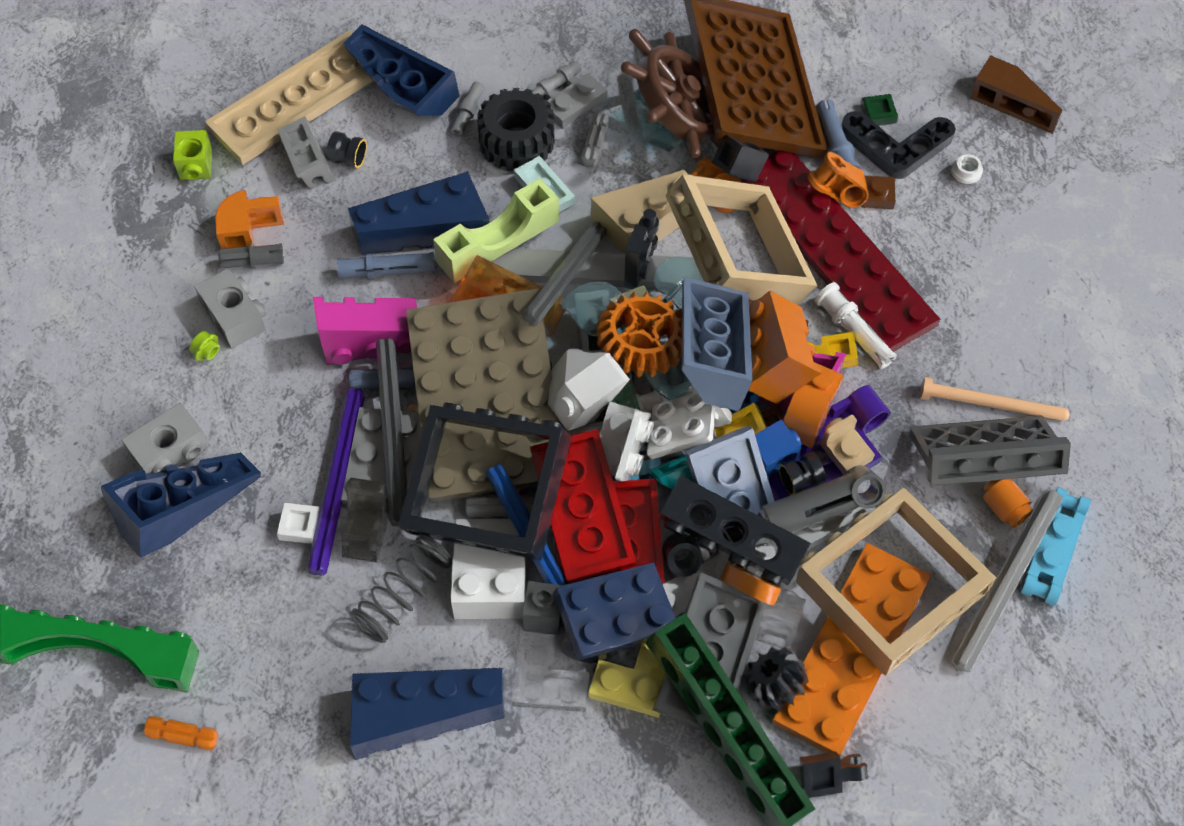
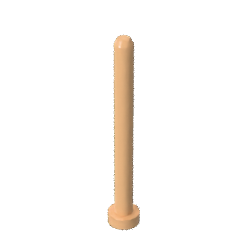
M923 377L921 383L920 400L929 401L931 396L1033 416L1042 415L1044 418L1060 421L1069 418V410L1063 407L934 384L933 378Z

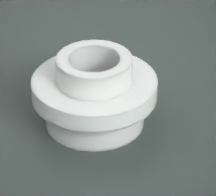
M965 154L954 161L951 173L957 181L964 184H972L980 180L983 167L979 158L971 154Z

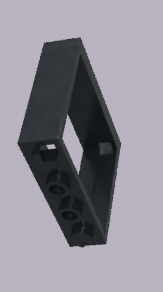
M445 402L443 407L430 405L398 527L410 535L418 536L419 534H424L435 540L542 561L572 437L562 428L561 423L552 420H542L541 424L529 422L527 417L518 414H509L508 418L498 417L495 412L483 408H476L475 412L464 411V407L454 403ZM446 422L549 440L525 537L421 517Z

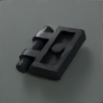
M653 209L644 211L638 225L635 224L626 247L625 288H637L640 280H646L651 265V261H648V258L653 256L658 245L656 233L659 229V219L656 217V211Z

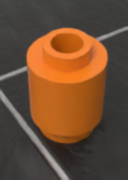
M1012 479L992 480L985 485L984 490L986 493L983 495V500L1004 524L1008 523L1012 528H1016L1028 520L1033 511V508L1030 506L1032 502Z

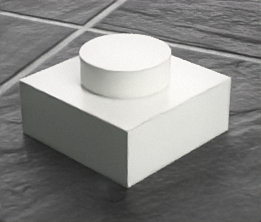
M284 503L277 532L279 540L312 544L320 511L319 507Z

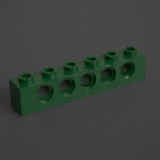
M682 614L654 632L645 643L765 826H793L814 811L816 808L687 614Z

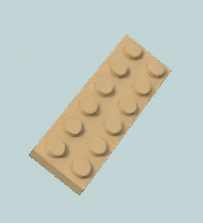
M347 31L206 120L207 130L244 165L282 140L278 129L303 117H306L308 122L374 81L344 48L343 43L353 32Z

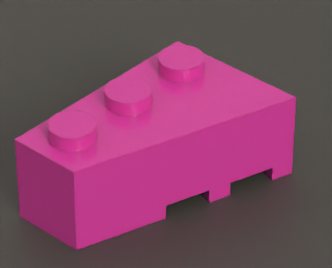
M313 297L317 329L327 365H343L350 361L365 358L377 359L376 342L379 339H393L396 353H411L406 310L417 308L416 298H375L374 303H355L354 297H344L343 303L324 302L323 297Z

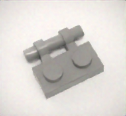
M574 61L569 66L563 65L557 69V74L549 79L544 78L532 90V94L539 93L548 100L554 112V122L562 129L607 99L608 90L590 74L587 73L579 79L575 76L582 71L577 61ZM562 84L567 86L559 93L555 90Z

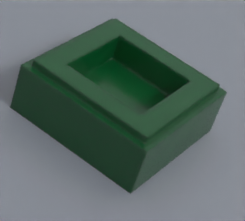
M891 94L862 97L860 105L863 114L868 116L878 126L897 124L898 114Z

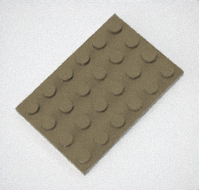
M538 289L406 310L421 434H423L430 405L443 407L445 402L464 407V411L475 412L476 408H483L495 412L498 417L508 418L509 414H518L527 417L529 422L541 424L542 420H552L559 423L558 417L548 405L552 373L544 321L542 319L537 326L532 327L529 326L527 321H523L522 318L523 312L539 293ZM446 422L429 486L431 503L495 493L486 472L498 464L504 466L516 489L538 486L539 481L532 460L530 446L545 443L549 440Z

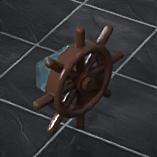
M632 29L629 32V39L644 57L640 59L637 65L629 61L623 62L621 64V71L637 79L639 88L633 93L642 140L668 152L683 140H686L688 153L692 158H697L701 154L699 143L706 142L709 139L718 148L722 140L716 139L698 61L677 48L675 35L672 32L664 34V45L653 48L639 30Z

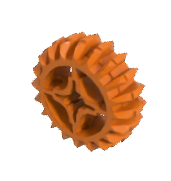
M633 291L629 299L620 295L617 303L610 301L607 310H603L600 315L596 331L598 335V349H602V352L610 353L617 364L623 367L625 374L630 372V370L635 371L638 379L642 376L643 372H647L651 378L656 375L657 370L666 374L669 371V367L676 368L680 358H682V309L673 310V301L663 303L661 294L656 298H650L646 291L643 297H638ZM625 324L627 327L625 331L618 334L617 329ZM666 334L669 340L661 345L659 342L661 336Z

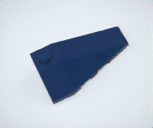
M363 24L343 43L344 48L390 100L416 116H442L460 96L454 71Z
M240 452L202 459L196 466L178 468L177 464L166 466V471L146 474L145 470L131 472L102 485L101 491L121 537L141 558L174 542L261 477V472Z

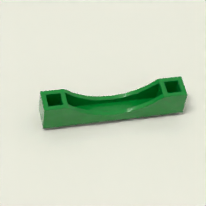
M0 604V663L12 665L24 658L48 650L70 647L88 648L112 654L126 661L139 671L152 687L188 692L200 651L191 636L179 631H171L169 635L156 633L155 630L146 626H135L134 629H129L108 620H101L99 624L90 623L74 615H65L64 618H58L36 609L29 610V613L19 612L10 606Z

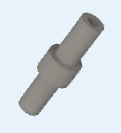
M473 82L467 97L460 102L457 109L458 116L451 129V133L455 136H462L469 119H473L478 109L477 102L484 89V86L479 82Z

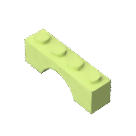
M541 178L516 191L507 208L489 224L476 229H468L459 224L433 239L436 262L449 278L456 283L558 223L559 198Z

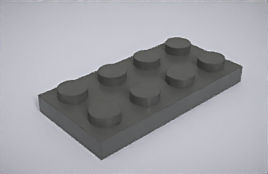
M700 573L696 578L685 613L737 691H739L766 603L745 594L721 580ZM664 673L652 710L702 730L666 673Z

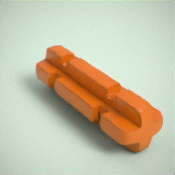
M156 716L148 717L144 726V734L148 738L160 740L163 737L166 742L191 747L197 744L200 749L210 751L216 747L219 736L215 728L203 726L200 729L195 724L171 719L166 722L164 718Z

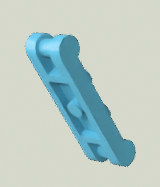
M1057 487L1055 491L1062 496L1063 501L1030 561L1020 590L1021 594L1029 597L1032 594L1045 599L1044 603L1054 607L1059 600L1072 555L1091 504V499L1080 496V498L1067 494L1068 490ZM1064 507L1074 511L1073 516L1070 517L1060 513L1061 508ZM1038 577L1049 581L1050 584L1047 585L1039 582Z

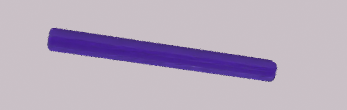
M350 388L345 394L307 565L309 573L313 575L323 576L328 571L342 506L341 498L359 407H363L365 399L364 393L360 389Z

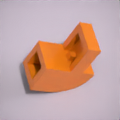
M246 190L238 191L225 198L216 212V235L221 249L249 247L251 243L254 246V228L284 225V216L279 196L248 199Z
M815 362L814 364L820 366L822 374L795 391L783 421L788 429L792 428L795 430L801 440V444L813 448L826 422L829 407L844 377L843 374Z

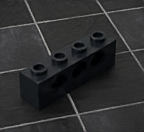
M681 475L660 513V519L665 521L663 526L666 529L680 536H683L684 532L696 537L695 543L712 553H715L716 549L730 555L728 561L745 570L751 566L762 572L760 576L762 579L772 582L779 587L781 583L787 586L790 584L811 544L803 538ZM696 509H705L709 512L711 520L706 525L701 526L693 523L690 515ZM730 525L737 526L741 529L743 538L738 542H729L723 536V529ZM761 542L770 543L775 549V556L768 560L761 559L755 552V546Z

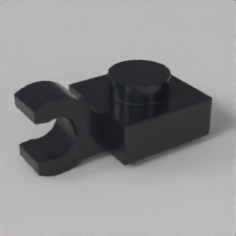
M837 752L799 757L801 785L808 798L843 793L842 782L868 779L867 764L862 763L860 754L847 755L841 761Z

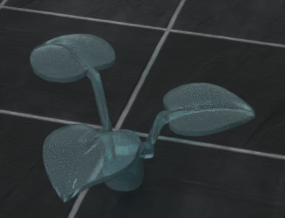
M670 257L657 267L654 282L658 291L666 295L662 300L663 303L672 300L678 309H682L683 278L687 277L704 282L694 258ZM590 282L572 290L562 300L561 306L569 313L580 329L590 335L598 336L596 331L603 310H607L610 301L617 303V299L622 294L611 284ZM625 324L620 326L623 332L625 331V328H627ZM680 358L676 368L669 367V371L666 374L657 370L656 375L651 378L647 372H643L647 382L668 400L685 396L692 385L682 371V358Z

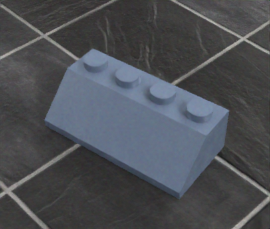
M684 277L682 281V371L705 404L739 411L752 383L749 293Z

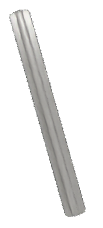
M1046 489L1041 494L952 659V664L959 670L970 672L974 668L1063 501L1062 496L1057 491Z

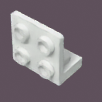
M697 391L653 405L651 422H654L648 441L647 455L650 459H655L711 442L713 440L714 428L731 423V411L727 408L705 404Z
M609 402L600 438L611 475H614L616 480L628 481L631 480L633 475L638 476L644 458L643 455L639 454L642 442L649 441L654 422L649 421L650 413Z

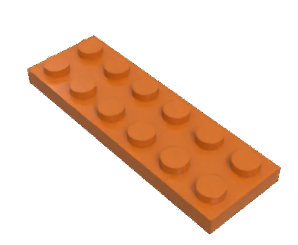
M867 543L841 594L891 644L902 635L931 574ZM828 616L803 662L809 680L806 685L802 686L805 695L796 696L794 698V706L785 703L782 710L777 711L772 724L825 753L837 752L840 757L882 672Z

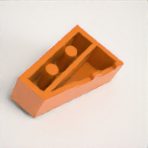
M769 290L758 300H754L749 306L752 383L749 391L778 404L822 373L820 366L813 362L812 356L815 354V350L807 342L806 336L809 334L802 307Z

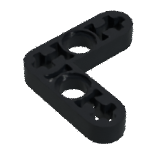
M852 111L847 113L843 117L841 125L846 140L886 175L895 177V179L907 177L952 143L956 130L955 124L948 118L936 117L898 143L862 112ZM935 131H936V132H938L939 134H937V135L935 136L934 140H933V137H934V134H935ZM879 141L884 145V148L874 149L869 145V142ZM922 144L927 148V151L918 152L912 148V145ZM906 156L904 164L902 165L900 162L903 161L904 157Z

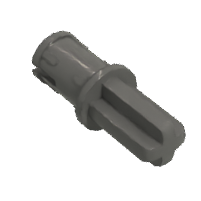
M251 243L249 247L221 249L218 254L221 268L251 266L252 269H255L256 265L284 264L282 243L264 246H253V243Z

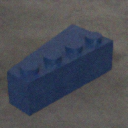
M502 668L352 674L350 747L355 760L369 757V754L386 749L390 751L401 748L403 744L424 739V741L438 737V734L455 729L461 731L505 718Z

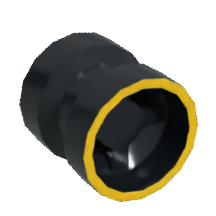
M334 131L327 143V160L335 163L343 161L349 167L357 169L364 161L367 142L364 138L355 136L350 139L345 133Z
M812 451L802 455L800 460L796 462L789 460L779 465L782 483L790 495L803 491L805 487H814L826 482L824 467L819 457Z

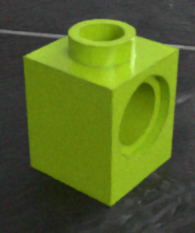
M206 130L175 132L173 161L180 180L211 178L212 147Z

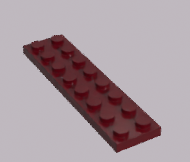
M778 150L770 154L756 183L740 178L741 183L768 186L804 259L827 285L833 282L839 285V291L849 302H854L857 305V313L893 352L939 325L941 320L939 316L834 198L819 192L810 184L807 176L811 171L795 153Z

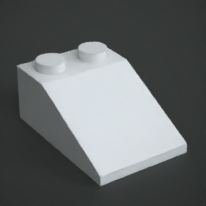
M456 519V524L519 536L511 519ZM454 543L451 605L454 619H523L522 614L526 597V558Z

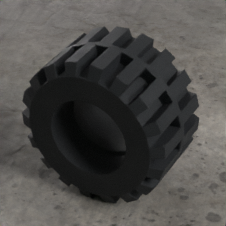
M513 88L512 91L503 89L500 90V94L493 93L489 96V101L484 100L481 104V110H478L477 114L480 150L482 154H485V158L489 162L494 161L496 167L501 168L505 166L506 170L513 171L514 168H519L538 156L545 161L548 158V153H552L553 144L555 143L554 112L548 100L543 101L541 94L537 93L534 95L532 90L525 89V91H520L519 88ZM516 127L524 128V130L521 131H509L508 129Z

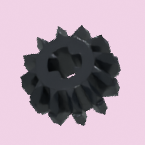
M771 646L765 655L758 652L759 659L756 662H748L750 671L743 675L747 684L745 688L748 690V695L766 710L773 707L781 711L785 703L794 706V698L799 695H805L802 686L809 682L804 667L805 664L799 656L793 654L786 647L778 650Z

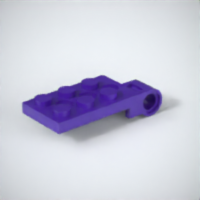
M870 385L858 388L847 398L830 407L826 422L813 448L801 444L798 460H800L802 455L811 451H821L828 456L821 446L825 427L837 418H842L843 420L853 415L857 419L855 430L875 454L873 461L865 466L869 469L880 463L882 456L865 434L882 425L889 418L891 411ZM829 456V460L822 463L826 474V482L843 476ZM779 473L768 479L774 501L790 496L782 483Z

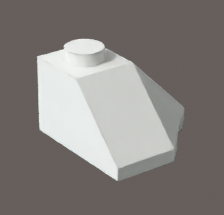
M569 349L551 370L552 381L549 387L548 405L567 431L594 422L630 379L610 353H589L579 349Z

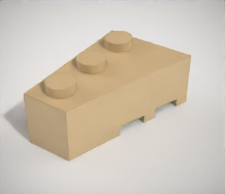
M681 170L591 197V221H598L601 226L606 227L605 235L625 254L635 224L638 225L645 210L653 209L656 211V217L659 219V229L656 235L658 241L679 228L665 195L682 174H689L685 170Z

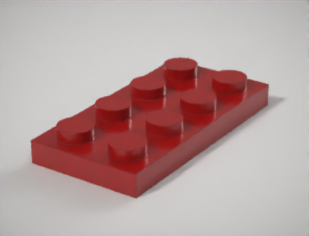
M598 429L571 436L569 451L550 524L566 583L636 565V559ZM548 442L530 446L538 481Z

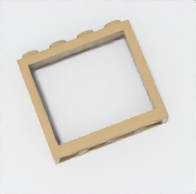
M682 174L665 195L704 282L748 292L749 299L758 300L770 290L797 305L817 287L816 281L768 186ZM707 206L749 211L779 274L736 270Z
M902 488L894 495L891 493L886 494L883 501L871 513L863 512L857 516L851 523V528L842 534L839 531L833 534L825 543V548L817 554L814 551L807 554L799 565L800 569L796 583L871 662L887 676L988 594L996 577L905 488ZM898 513L967 583L889 644L820 572Z

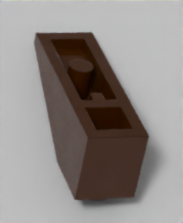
M992 55L989 56L978 74L970 99L1052 134L1063 111L1018 66Z

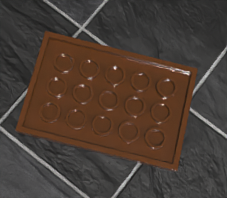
M684 0L716 139L722 140L725 135H729L739 139L742 143L749 142L759 147L822 158L828 150L790 14L732 0Z

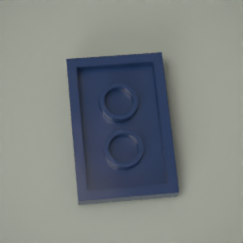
M654 563L560 586L553 592L578 661L646 642L654 632L676 619Z

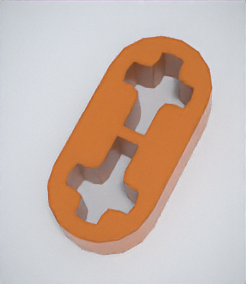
M729 562L726 563L720 580L770 605H775L782 589L774 583L762 579L759 575Z

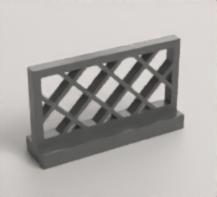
M1042 415L910 427V437L928 468L927 479L931 486L1068 474L1071 443L1067 437H1057ZM1030 428H1037L1038 430L1033 431ZM1016 436V437H1019V438H1022V439H1026V440H1020V439L1013 438V437ZM983 439V440H986V441H990V442H992V443H987V442H983V441H980V440ZM947 442L957 444L958 446L947 444Z

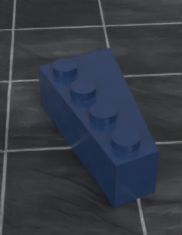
M468 171L348 208L352 231L362 255L402 251L405 246L416 245L420 246V249L431 248L432 244H434L433 239L459 224L468 229H476L490 223L487 212Z

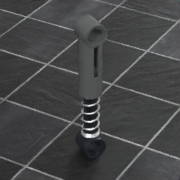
M862 465L854 466L841 477L763 505L762 511L758 512V516L792 533L859 507L873 508L879 505L885 498L886 485L868 467ZM870 480V486L867 491L858 493L859 485L863 481ZM730 525L722 531L724 538L729 542H738L743 538V533L737 526ZM672 534L667 537L662 546L663 558L671 572L681 577L695 574L701 565L704 564V561L710 559L711 555L718 552L723 555V551L716 549L715 553H712L695 543L696 537L683 534V536ZM681 549L690 550L689 555L684 560H674L677 551Z

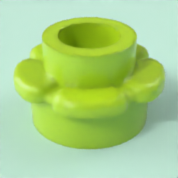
M202 331L193 339L189 351L195 355L196 361H204L205 359L210 361L218 354L220 350L218 335Z

